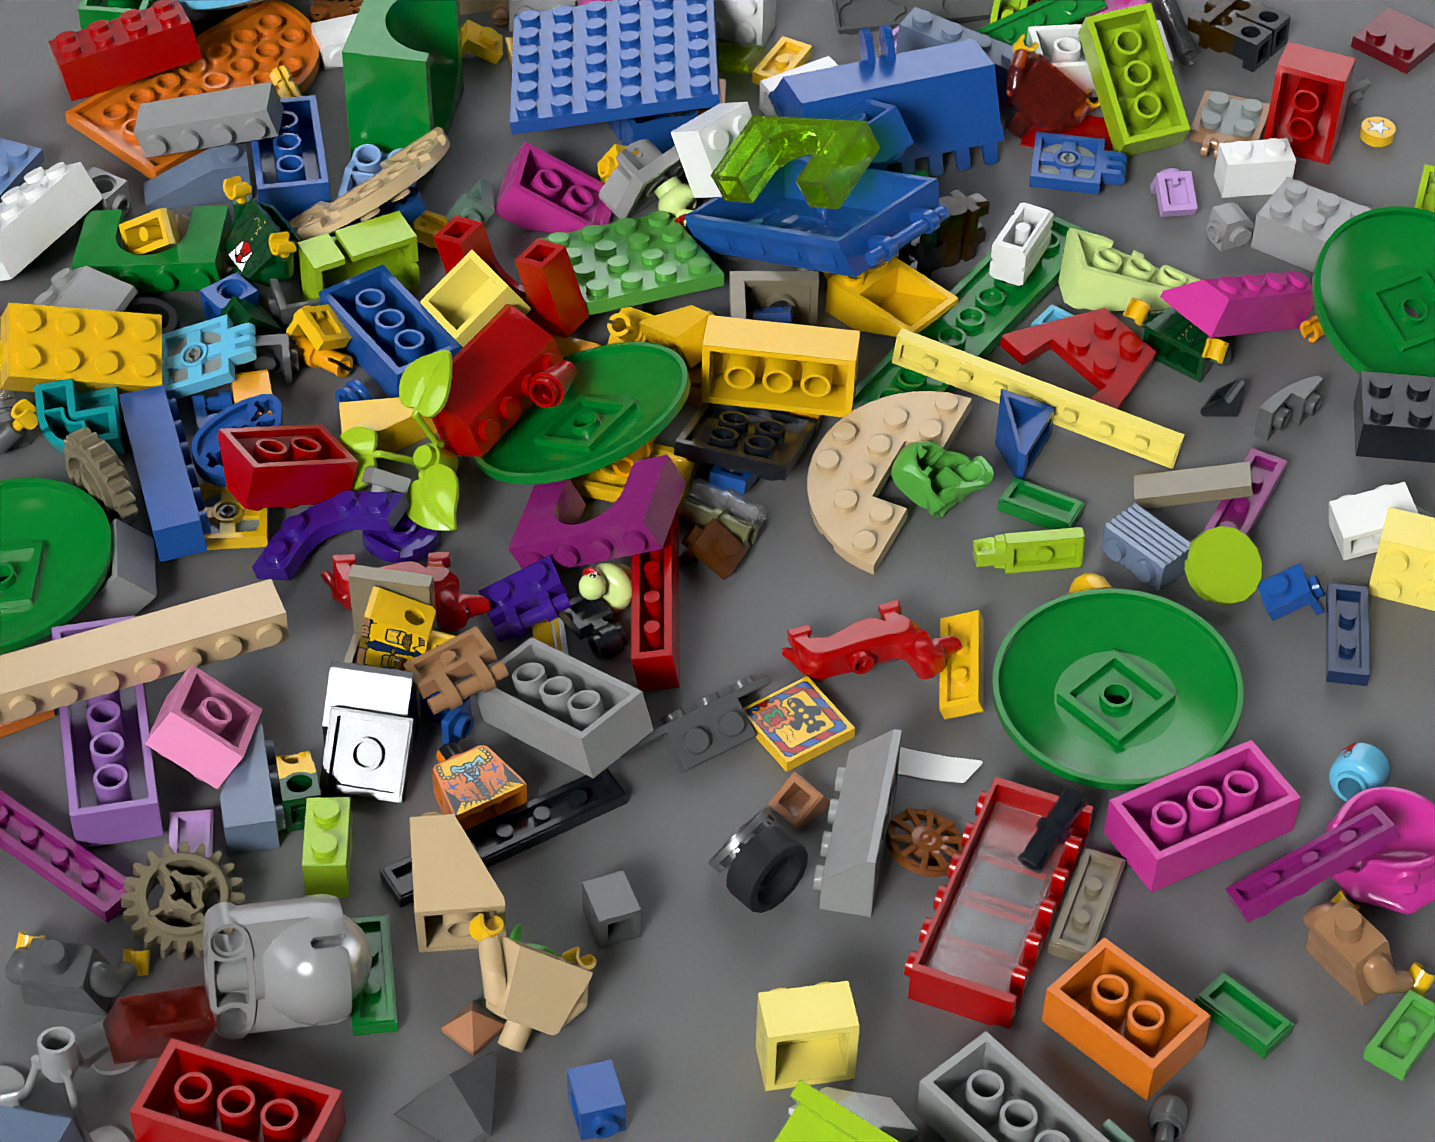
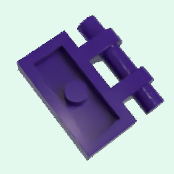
M550 555L478 591L480 596L489 600L491 609L487 612V615L494 625L493 631L499 642L512 636L517 639L527 634L526 629L544 620L551 622L559 618L558 613L572 607L558 569Z

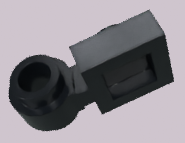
M580 594L570 599L572 607L558 613L559 618L580 640L588 637L589 647L598 659L602 657L609 659L623 652L624 646L628 645V636L624 628L619 623L614 624L613 611L601 598L588 600Z

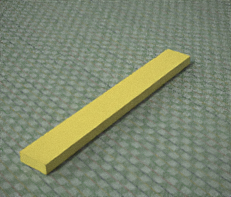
M901 328L897 335L891 362L893 364L999 404L1001 389L1050 405L1055 407L1054 425L1173 469L1176 464L1185 436L1182 433Z

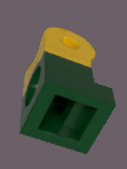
M310 750L293 755L276 756L287 832L303 830L305 828L307 798H321L315 764L312 761Z

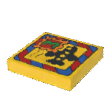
M808 676L743 708L756 733L755 738L786 772L855 737V727Z

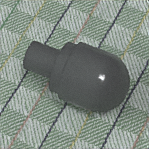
M1168 1093L1158 1096L1153 1101L1148 1126L1151 1135L1155 1138L1154 1142H1174L1180 1139L1185 1132L1188 1111L1185 1102L1179 1096Z

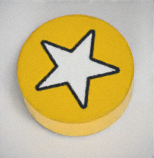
M1369 117L1362 122L1359 136L1369 146L1377 148L1386 147L1393 142L1396 127L1393 122L1386 118Z

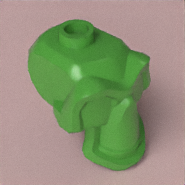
M925 440L916 441L905 446L898 453L891 469L895 485L914 503L927 509L930 516L935 519H942L950 509L959 502H964L966 497L974 491L986 488L994 476L992 466L981 455L971 460L964 454L946 451L940 445Z

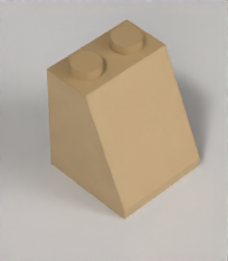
M428 812L418 817H410L414 913L418 952L478 948L479 942L471 937L468 926L469 922L480 913L484 915L486 927L488 920L495 915L503 920V929L495 936L501 942L503 936L507 937L505 898L454 814L444 815L439 812Z

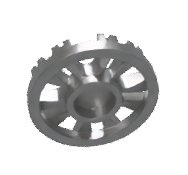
M765 806L753 818L745 822L723 844V847L708 861V864L720 873L732 863L740 849L753 836L766 829L776 817Z

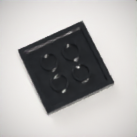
M703 402L676 439L674 455L684 457L692 463L706 462L722 466L725 470L731 472L744 471L760 475L761 478L769 481H785L815 435L817 419L779 410Z

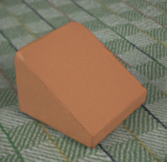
M794 771L768 802V805L796 829L800 830L828 810L830 801Z

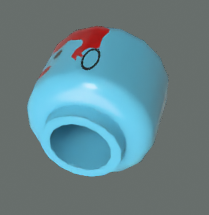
M1362 742L1352 743L1341 751L1330 768L1329 783L1335 794L1342 800L1347 801L1361 791L1375 787H1384L1390 778L1391 766L1388 758L1375 746Z

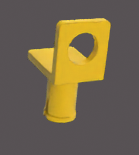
M632 307L621 308L619 313L610 317L614 325L607 324L608 331L611 334L607 345L623 342H647L648 340L639 322L644 318L654 315Z

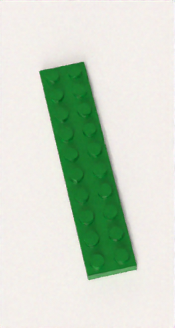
M1053 216V224L1050 229L1052 230L1050 244L1025 283L1020 286L1006 283L989 275L990 262L992 260L990 251L950 291V293L959 298L958 304L918 334L985 359L1001 342V337L1006 333H1010L1058 283L1069 228L1086 232L1090 231ZM893 348L856 385L853 411L871 401L890 395L915 391L952 393L957 387L891 363L894 352Z

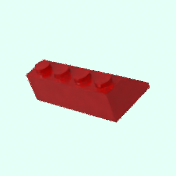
M505 305L452 358V380L449 396L443 409L435 417H432V421L440 438L445 442V449L452 451L456 455L483 457L534 403L529 395L531 378L535 374L563 361L554 337L513 305Z

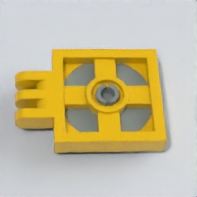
M210 483L198 484L211 529V534L204 535L207 550L257 548L268 545L269 508H263L260 511L244 509L228 491L227 487H219Z

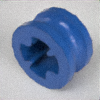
M356 379L348 381L345 387L342 386L335 392L338 405L339 402L372 400L366 386Z

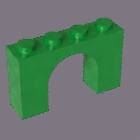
M228 205L193 207L187 232L183 239L172 248L151 255H136L125 251L119 229V224L126 222L122 209L88 211L71 266L72 270L83 266L93 268L134 286L138 293L200 291L225 278L229 256L224 251V244L233 226Z

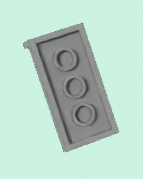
M649 139L629 144L625 150L618 153L616 159L619 165L601 188L598 196L619 219L633 217L659 199L654 191L661 184L674 176H678L681 182L687 180L676 146L663 154ZM637 150L640 151V153L634 155L633 151Z

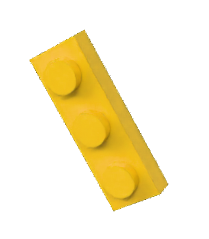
M979 610L940 618V637L954 636L958 638L962 644V649L945 660V668L940 673L939 710L944 720L983 712L984 619Z

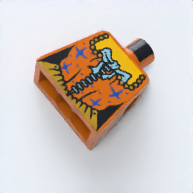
M450 742L440 747L437 751L436 759L439 763L432 768L435 798L442 814H454L464 831L527 802L526 782L488 746L479 745L462 752L456 743Z

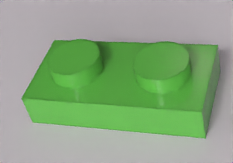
M1409 989L1366 1046L1363 1059L1403 1081L1435 1038V1003Z

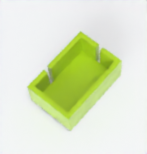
M400 211L335 230V237H331L329 233L297 242L302 292L305 301L320 298L319 291L382 264L411 294L421 292L419 266L416 263L419 261L417 235Z

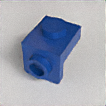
M1300 563L1258 584L1266 611L1273 621L1310 604L1317 615L1325 612L1320 598L1325 596V592L1319 579L1315 574L1308 576Z
M436 692L424 699L420 694L421 717L441 725L443 745L450 742L457 744L460 739H465L470 734L474 724V717L471 712V697L462 700L463 705L452 711L447 708L434 715L427 700L440 692Z

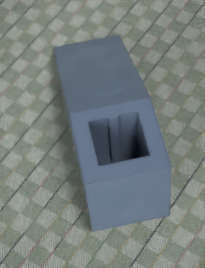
M262 724L256 725L244 757L233 769L220 793L228 855L280 848L277 830L286 829L283 804L274 805L273 803L274 797L281 796L278 771L269 772L268 765L276 764L273 739L264 741Z

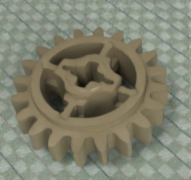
M88 427L85 429L81 428L67 435L66 439L63 440L65 448L62 450L65 454V465L71 484L88 493L99 503L109 523L117 519L129 526L134 525V522L138 520L135 515L138 512L135 506L136 497L129 475L117 454L105 440L103 441L98 437L96 432L91 433Z
M183 841L180 851L174 853L170 845L166 843L163 846V857L159 858L152 851H148V866L136 862L133 864V874L136 878L125 877L124 889L128 893L121 895V907L126 908L123 912L124 924H133L131 927V937L138 939L146 935L144 950H151L157 944H160L162 959H165L172 949L178 951L180 961L185 960L188 949H193L199 959L203 958L204 904L208 902V895L216 892L219 897V903L245 904V895L239 893L243 889V880L239 877L232 878L235 874V865L233 863L221 866L222 852L217 851L210 858L205 857V844H201L195 853H190L187 841ZM159 884L163 890V897L158 901V906L150 911L147 900L151 891ZM225 928L218 933L228 934L234 931V928Z

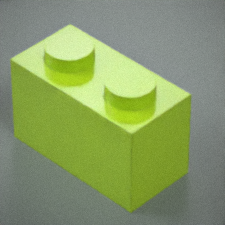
M350 797L307 798L302 855V872L306 896L327 894L338 898H350L354 833Z

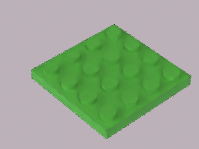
M654 211L648 216L634 219L621 218L615 223L601 226L588 225L583 227L582 230L568 233L554 232L548 237L539 238L566 246L589 315L724 286V273L684 227L680 223L675 222L676 218L673 215L670 216L665 211Z

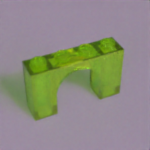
M752 115L711 173V177L725 201L754 203L765 185L779 168L796 158L813 155L795 181L810 207L840 209L879 151L880 146L867 121Z

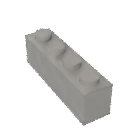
M272 82L142 103L139 107L134 134L147 158L279 136L284 107Z

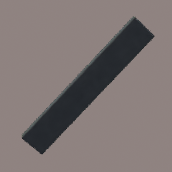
M606 768L594 778L585 775L465 830V833L484 865L488 868L627 804V794ZM410 855L380 869L381 880L400 908L413 903L412 856Z

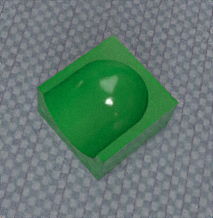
M363 0L342 50L351 158L355 148L363 144L375 145L381 152L390 154L395 149L408 146L436 127H441L447 136L464 91L459 0ZM436 165L429 170L428 174H433Z

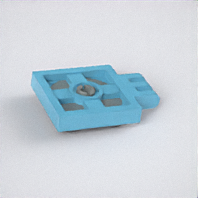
M226 314L162 334V385H164L167 399L182 398L234 382L235 366L254 361L257 358L255 325L244 323L233 327V322Z

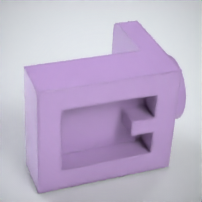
M1169 168L1156 174L1150 189L1152 194H1157L1160 217L1195 215L1198 208L1192 172Z

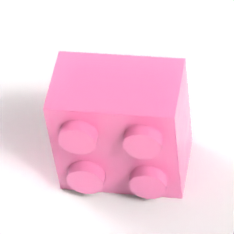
M191 665L166 696L145 745L155 750L160 756L184 768L198 780L204 781L218 789L244 757L263 709L196 666Z

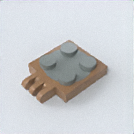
M1205 90L1191 125L1188 140L1203 143L1200 151L1201 156L1207 157L1210 149H1214V159H1217L1219 143L1261 140L1266 127L1270 104L1256 99H1245L1227 95L1224 92Z

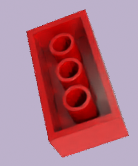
M159 0L153 4V7L141 11L138 9L128 10L122 13L119 18L110 21L98 20L89 24L86 29L77 32L65 31L58 34L55 39L48 41L61 79L72 102L202 59L191 22L178 0Z
M172 1038L129 1112L136 1142H336L346 1123L342 1090Z

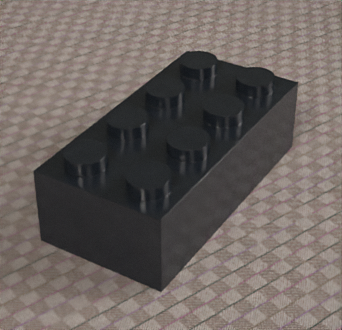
M1361 371L1353 403L1355 456L1435 463V377Z

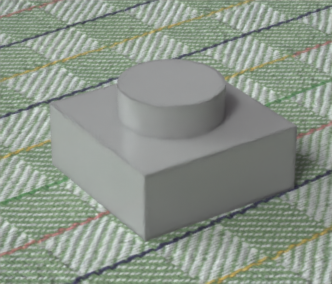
M365 467L361 482L372 485L370 492L407 494L411 479L375 467Z

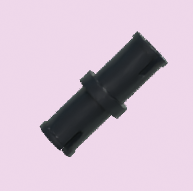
M1064 788L1061 791V795L1047 816L1039 818L1035 824L1037 831L1022 853L1018 855L1017 859L1022 862L1023 866L1038 874L1043 871V867L1057 846L1065 844L1069 838L1068 830L1082 809L1086 807L1087 801L1083 799L1082 795L1070 788Z

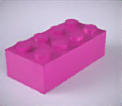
M1251 739L1109 800L1104 834L1152 893L1293 831L1301 797Z

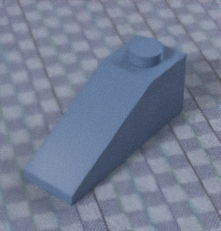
M245 144L209 148L163 172L157 178H152L143 183L146 211L165 207L177 208L232 201L227 198L223 190L225 179L239 175L242 178V182H247L251 185Z

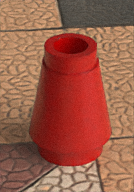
M563 360L535 374L531 378L529 395L532 401L544 408L559 405L577 377L576 367L571 362Z

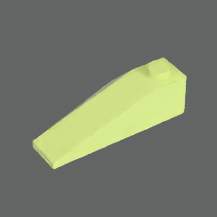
M1070 227L1066 236L1058 283L1064 303L1075 309L1085 308L1094 311L1106 308L1108 311H1125L1130 299L1135 297L1148 303L1151 306L1150 310H1162L1172 307L1160 298L1163 291L1200 281V279L1168 265H1163L1159 269L1143 259L1144 254L1133 250L1130 256L1112 248L1113 240Z

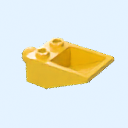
M896 257L887 261L881 268L865 271L857 277L823 272L827 279L825 312L854 330L897 337L901 328L918 334L957 305L959 300L958 297Z

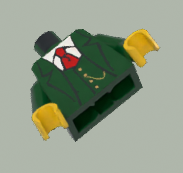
M239 175L225 179L223 190L227 198L232 200L235 214L232 231L224 244L225 253L235 264L228 276L238 272L247 282L252 281L270 287V279H278V282L291 278L294 274V265L299 261L297 242L303 240L275 206L252 198L250 199L248 195L252 193V186L247 182H242V178Z
M1135 297L1130 299L1123 315L1134 319L1137 325L1145 328L1143 341L1157 352L1155 356L1156 361L1200 383L1214 363L1222 367L1230 363L1231 339L1229 336L1211 338L1173 307L1152 312L1150 311L1151 306L1145 301Z

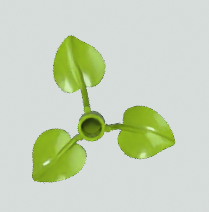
M440 350L413 361L403 372L399 384L401 403L405 407L413 409L412 417L432 443L418 447L414 456L409 457L376 450L378 444L377 433L367 427L357 426L350 428L337 438L358 461L351 491L361 490L368 485L361 482L365 467L377 468L376 458H384L416 466L419 471V479L410 483L408 492L405 494L409 503V507L405 512L416 524L434 531L457 530L456 512L459 499V481L456 471L458 469V458L455 453L443 448L444 440L435 435L421 416L435 417L446 404L452 380V355L448 350Z

